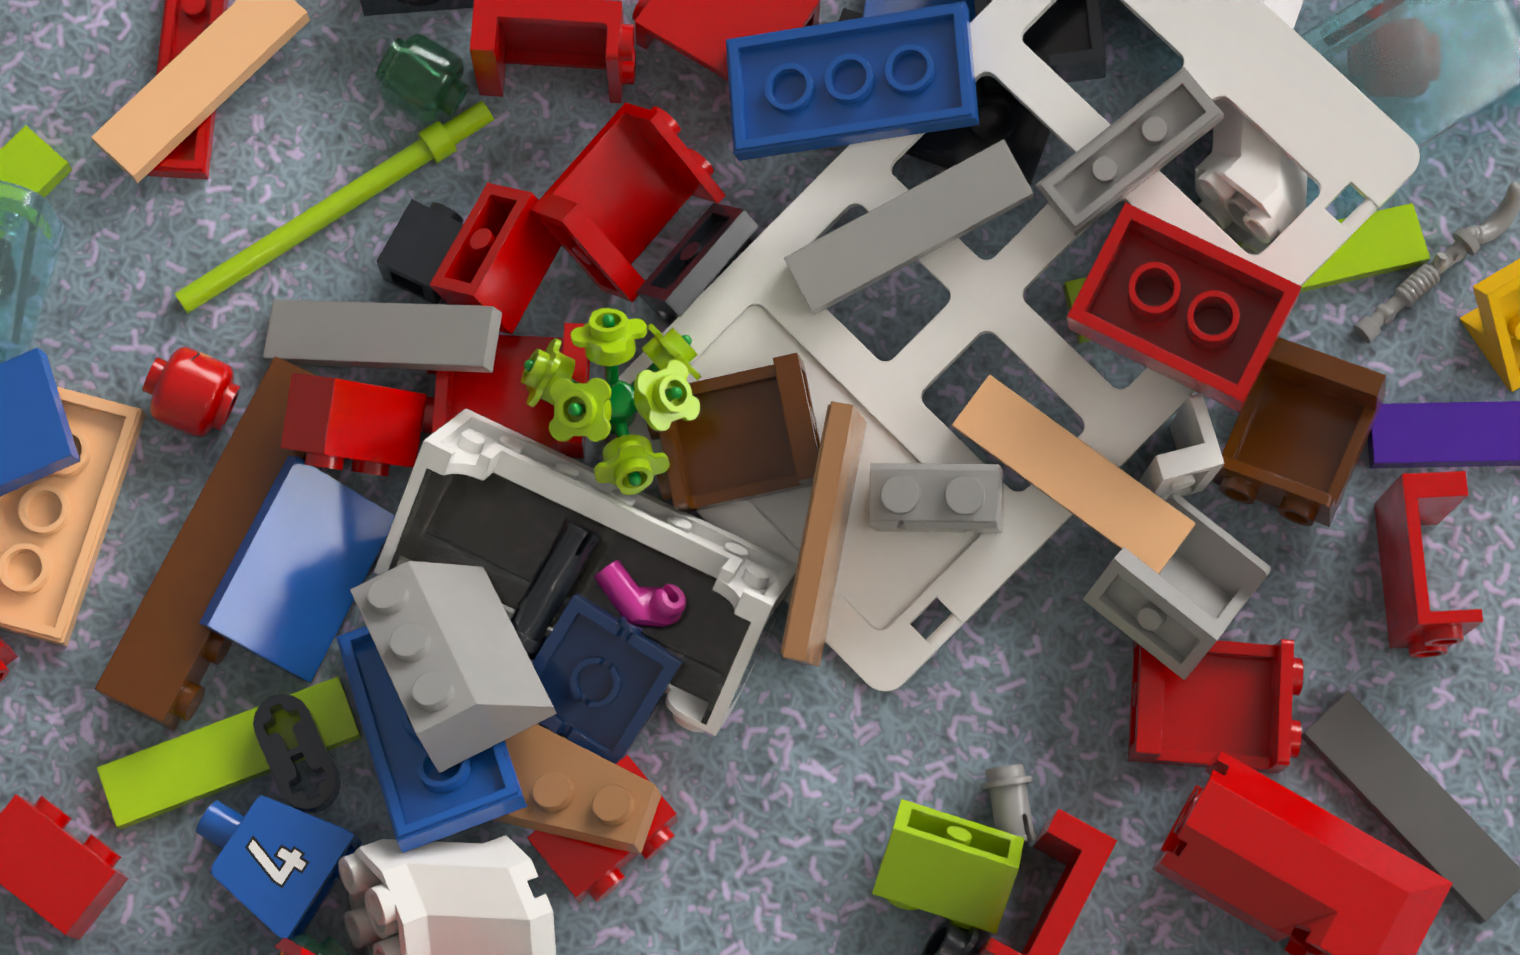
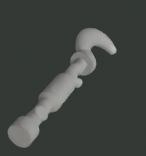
M1512 182L1508 186L1501 203L1483 223L1476 226H1468L1465 229L1459 227L1452 234L1455 242L1444 253L1438 252L1433 262L1429 265L1422 264L1420 268L1394 289L1395 295L1385 304L1381 303L1378 305L1373 315L1370 317L1365 315L1354 324L1353 329L1366 343H1371L1381 334L1380 328L1384 324L1391 323L1405 306L1412 307L1414 303L1439 283V276L1445 270L1450 268L1455 262L1461 261L1466 253L1473 256L1481 249L1480 245L1493 241L1502 235L1513 223L1520 210L1519 183Z

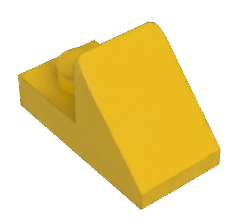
M1520 258L1475 284L1473 290L1478 307L1460 317L1469 334L1511 392L1520 388Z

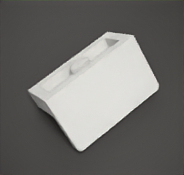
M1202 393L1188 396L1169 425L1177 450L1155 456L1138 481L1164 501L1172 493H1177L1182 497L1203 491L1225 464Z

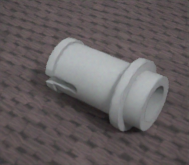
M1023 764L985 770L987 782L982 783L981 786L982 790H989L995 829L1022 837L1024 842L1036 841L1037 835L1034 833L1026 785L1032 783V776H1025Z

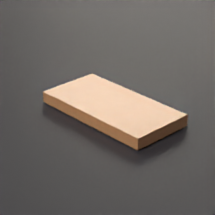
M57 387L80 462L0 496V629L67 647L146 413L140 408Z

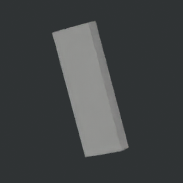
M1183 67L1036 184V189L1070 231L1077 236L1221 122L1224 118V113L1186 68Z

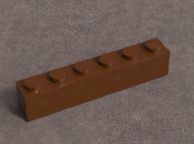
M276 356L272 360L95 687V690L107 700L173 732L180 719L187 722L194 716L204 696L205 688L199 685L211 662L216 665L222 662L232 645L231 641L200 625L199 622L287 457L297 456L305 461L306 452L283 449L280 446L291 374H315ZM314 466V467H316L317 469H319V470L322 471V467Z

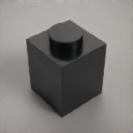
M411 199L376 261L383 280L432 304H438L441 296L429 284L461 230L463 218L443 204L432 202L430 207H427Z

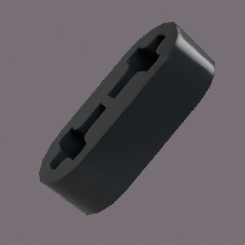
M279 694L269 697L260 704L255 712L253 726L279 791L291 806L307 813L323 811L332 805L339 795L341 782L338 770L314 715L303 701L293 695ZM282 709L291 717L298 715L301 717V721L293 725V732L299 746L291 750L287 742L278 733L269 735L268 731L269 728L276 724L274 714ZM303 757L313 772L316 774L325 772L326 779L318 784L320 795L312 799L303 791L294 793L293 786L301 782V775L295 761Z

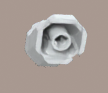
M1216 100L1215 104L1224 113V118L1213 127L1212 153L1195 168V192L1202 200L1197 206L1237 242H1243L1241 248L1245 252L1257 255L1262 253L1306 209L1307 174L1228 101Z
M507 835L483 844L434 841L402 853L396 840L381 839L359 847L353 854L342 857L338 861L339 873L346 890L349 892L352 909L345 912L344 915L346 930L353 945L358 949L367 946L370 955H556L554 916L546 894L536 898L533 897L527 881L539 877L531 858Z

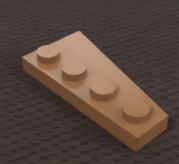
M538 724L505 740L527 807L495 818L493 821L641 854L661 798V793L655 784Z

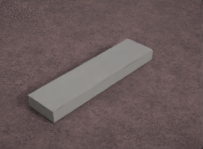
M1003 139L784 257V260L812 313L816 315L1034 198V194Z
M273 299L263 358L272 362L276 356L293 365L493 373L502 312L494 306Z

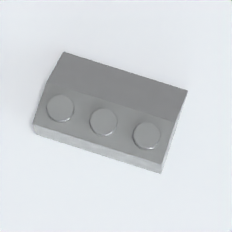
M407 561L350 589L415 733L439 773L557 714L484 567Z

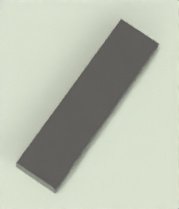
M1349 691L1341 696L1302 733L1301 738L1426 868L1453 882L1449 892L1480 924L1486 922L1520 889V867Z

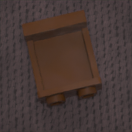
M1278 337L1240 411L1222 452L1225 464L1214 476L1213 483L1220 485L1219 490L1222 494L1237 502L1253 504L1255 500L1277 507L1278 513L1282 517L1296 524L1312 526L1314 522L1330 527L1384 401L1386 375Z
M798 353L774 357L773 365L691 382L689 384L692 395L700 403V412L694 420L684 421L678 419L671 422L669 429L661 432L653 430L647 424L651 439H661L663 453L668 456L670 463L666 472L657 474L660 492L664 501L673 499L674 507L677 510L689 513L813 485L820 438L804 361Z

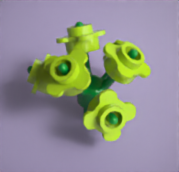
M601 308L591 313L587 324L583 327L575 328L571 332V340L575 346L585 347V355L591 362L605 366L606 381L601 378H592L588 383H580L571 379L575 368V360L559 352L561 340L554 338L548 345L546 352L536 349L529 360L525 361L521 383L527 385L526 389L529 390L527 405L534 407L540 399L554 405V418L549 423V431L556 440L565 442L569 441L573 436H587L590 441L600 442L609 433L616 434V438L604 448L602 453L604 462L598 463L595 466L594 476L599 483L609 482L616 485L624 495H634L647 488L652 483L656 474L666 472L670 463L665 453H654L652 444L646 437L629 434L628 427L634 422L637 412L646 420L650 428L659 432L669 429L673 421L678 419L691 421L698 416L700 403L692 395L687 378L689 373L696 380L702 377L690 364L699 354L690 346L692 343L691 337L689 335L681 336L673 327L663 335L652 323L647 326L641 319H628L622 311ZM648 328L654 334V337L641 349L653 363L646 370L639 372L631 384L619 380L618 365L629 361L634 356L636 351L635 339L643 338L647 334Z

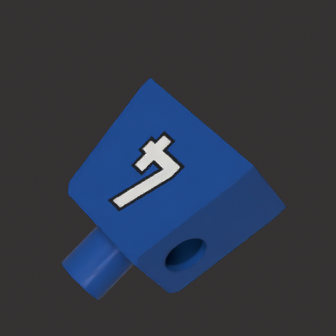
M263 795L256 798L245 816L216 800L207 808L196 827L197 834L222 849L212 864L209 873L277 936L282 939L285 937L296 944L340 877L338 861L342 857L353 854L362 844V841L355 834L345 828Z

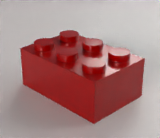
M1125 202L1067 315L1068 329L1240 413L1298 299L1302 286Z

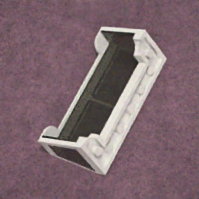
M463 410L427 437L421 446L374 573L381 575L407 561L482 566L510 618L563 525L562 522L565 518H569L575 521L576 525L579 523L592 530L601 539L596 543L545 635L549 636L575 594H580L617 619H620L621 615L594 579L598 572L616 560H620L637 586L664 587L665 584L678 586L686 596V607L682 612L681 618L676 623L665 627L634 626L641 627L643 629L641 634L685 661L665 692L667 693L665 703L667 708L673 713L672 716L675 722L690 731H706L716 736L730 716L795 579L797 564L685 511L680 512L674 506L644 492L624 495L616 485L609 482H597L594 476V468L471 410Z

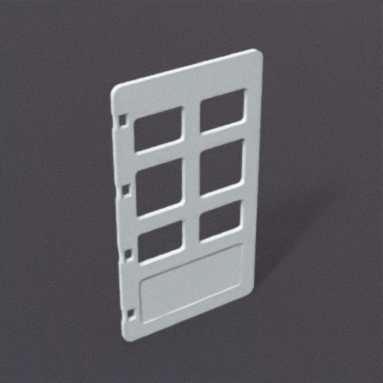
M993 0L970 23L975 82L983 76L995 78L1075 154L1111 124L1026 46L1022 40L1024 33L1057 0ZM1119 0L1181 57L1184 63L1183 67L1186 68L1213 102L1216 100L1228 101L1318 185L1320 190L1319 196L1262 253L1257 255L1245 252L1160 171L1156 172L1123 198L1122 202L1131 204L1302 286L1414 174L1420 159L1419 149L1415 141L1262 0ZM925 133L850 144L713 281L684 314L678 317L662 333L665 335L673 327L681 336L689 335L691 337L692 343L690 346L699 355L690 364L702 377L696 380L689 373L688 383L773 365L774 357L798 353L805 365L820 443L828 404L831 405V401L854 405L867 422L825 642L870 687L884 692L894 691L902 687L1073 516V514L1033 485L1017 492L1011 490L1003 482L1002 533H975L973 530H967L966 533L875 531L869 527L871 463L984 464L923 404L922 399L924 392L979 336L986 333L995 335L1081 418L1084 423V430L1077 438L1119 468L1184 404L1188 396H1192L1196 392L1149 368H1146L1128 387L1124 389L1114 388L1024 301L1023 295L1025 290L1087 229L1085 228L1075 236L1049 204L992 259L983 260L979 258L958 238L917 260L950 292V301L890 361L877 359L827 309L814 315L788 268L784 257L821 238L849 209L861 207L869 212L907 192L908 189L892 174V168ZM1351 185L1365 200L1340 223L1326 208ZM643 352L619 376V380L631 384L637 374L646 370L653 362ZM637 412L634 422L628 427L629 434L646 437L651 442L654 453H663L661 439H651L646 420ZM812 486L698 510L697 512L708 523L797 564ZM792 585V587H791L789 593H787L786 596L784 597V600H785L789 605H790V600H791L793 585ZM938 598L952 614L925 639L911 624Z

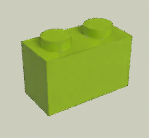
M901 799L872 894L886 898L891 904L901 909H920L948 918L954 925L969 930L973 927L976 930L982 929L997 934L1019 870L1024 838Z

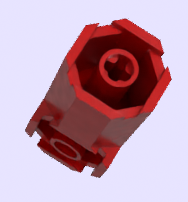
M1220 751L1211 760L1204 771L1210 774L1204 788L1197 784L1193 788L1160 849L1165 853L1156 859L1153 870L1264 933L1274 942L1288 937L1290 940L1284 951L1289 955H1416L1453 882L1223 751Z

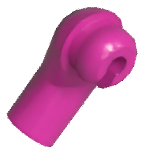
M620 560L609 564L594 576V579L619 614L627 618V621L632 625L665 627L676 623L685 610L686 596L678 586L674 584H665L664 587L637 586Z

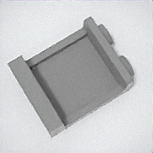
M1172 493L1165 501L1194 521L1196 525L1160 574L1156 573L1123 547L1083 600L1185 680L1227 629L1226 627L1269 575L1271 568L1179 494Z

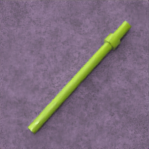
M481 100L443 125L437 120L417 133L419 140L174 294L187 314L429 161L434 160L438 164L457 152L456 144L494 121L491 112Z

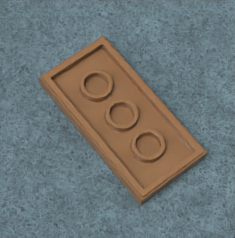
M831 401V405L828 404L780 652V654H783V658L815 667H820L867 423L854 405Z

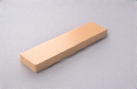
M236 0L91 136L95 145L138 184L310 21L307 11L295 0Z
M990 374L952 424L953 428L1121 550L1125 547L1158 574H1160L1196 525L1194 521Z

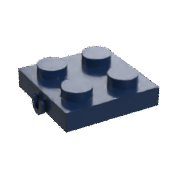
M575 594L532 662L557 713L539 723L550 729L551 732L555 734L560 733L567 740L616 764L628 754L685 661L641 634L643 629L629 623L627 618L621 616L620 619H617L580 594Z

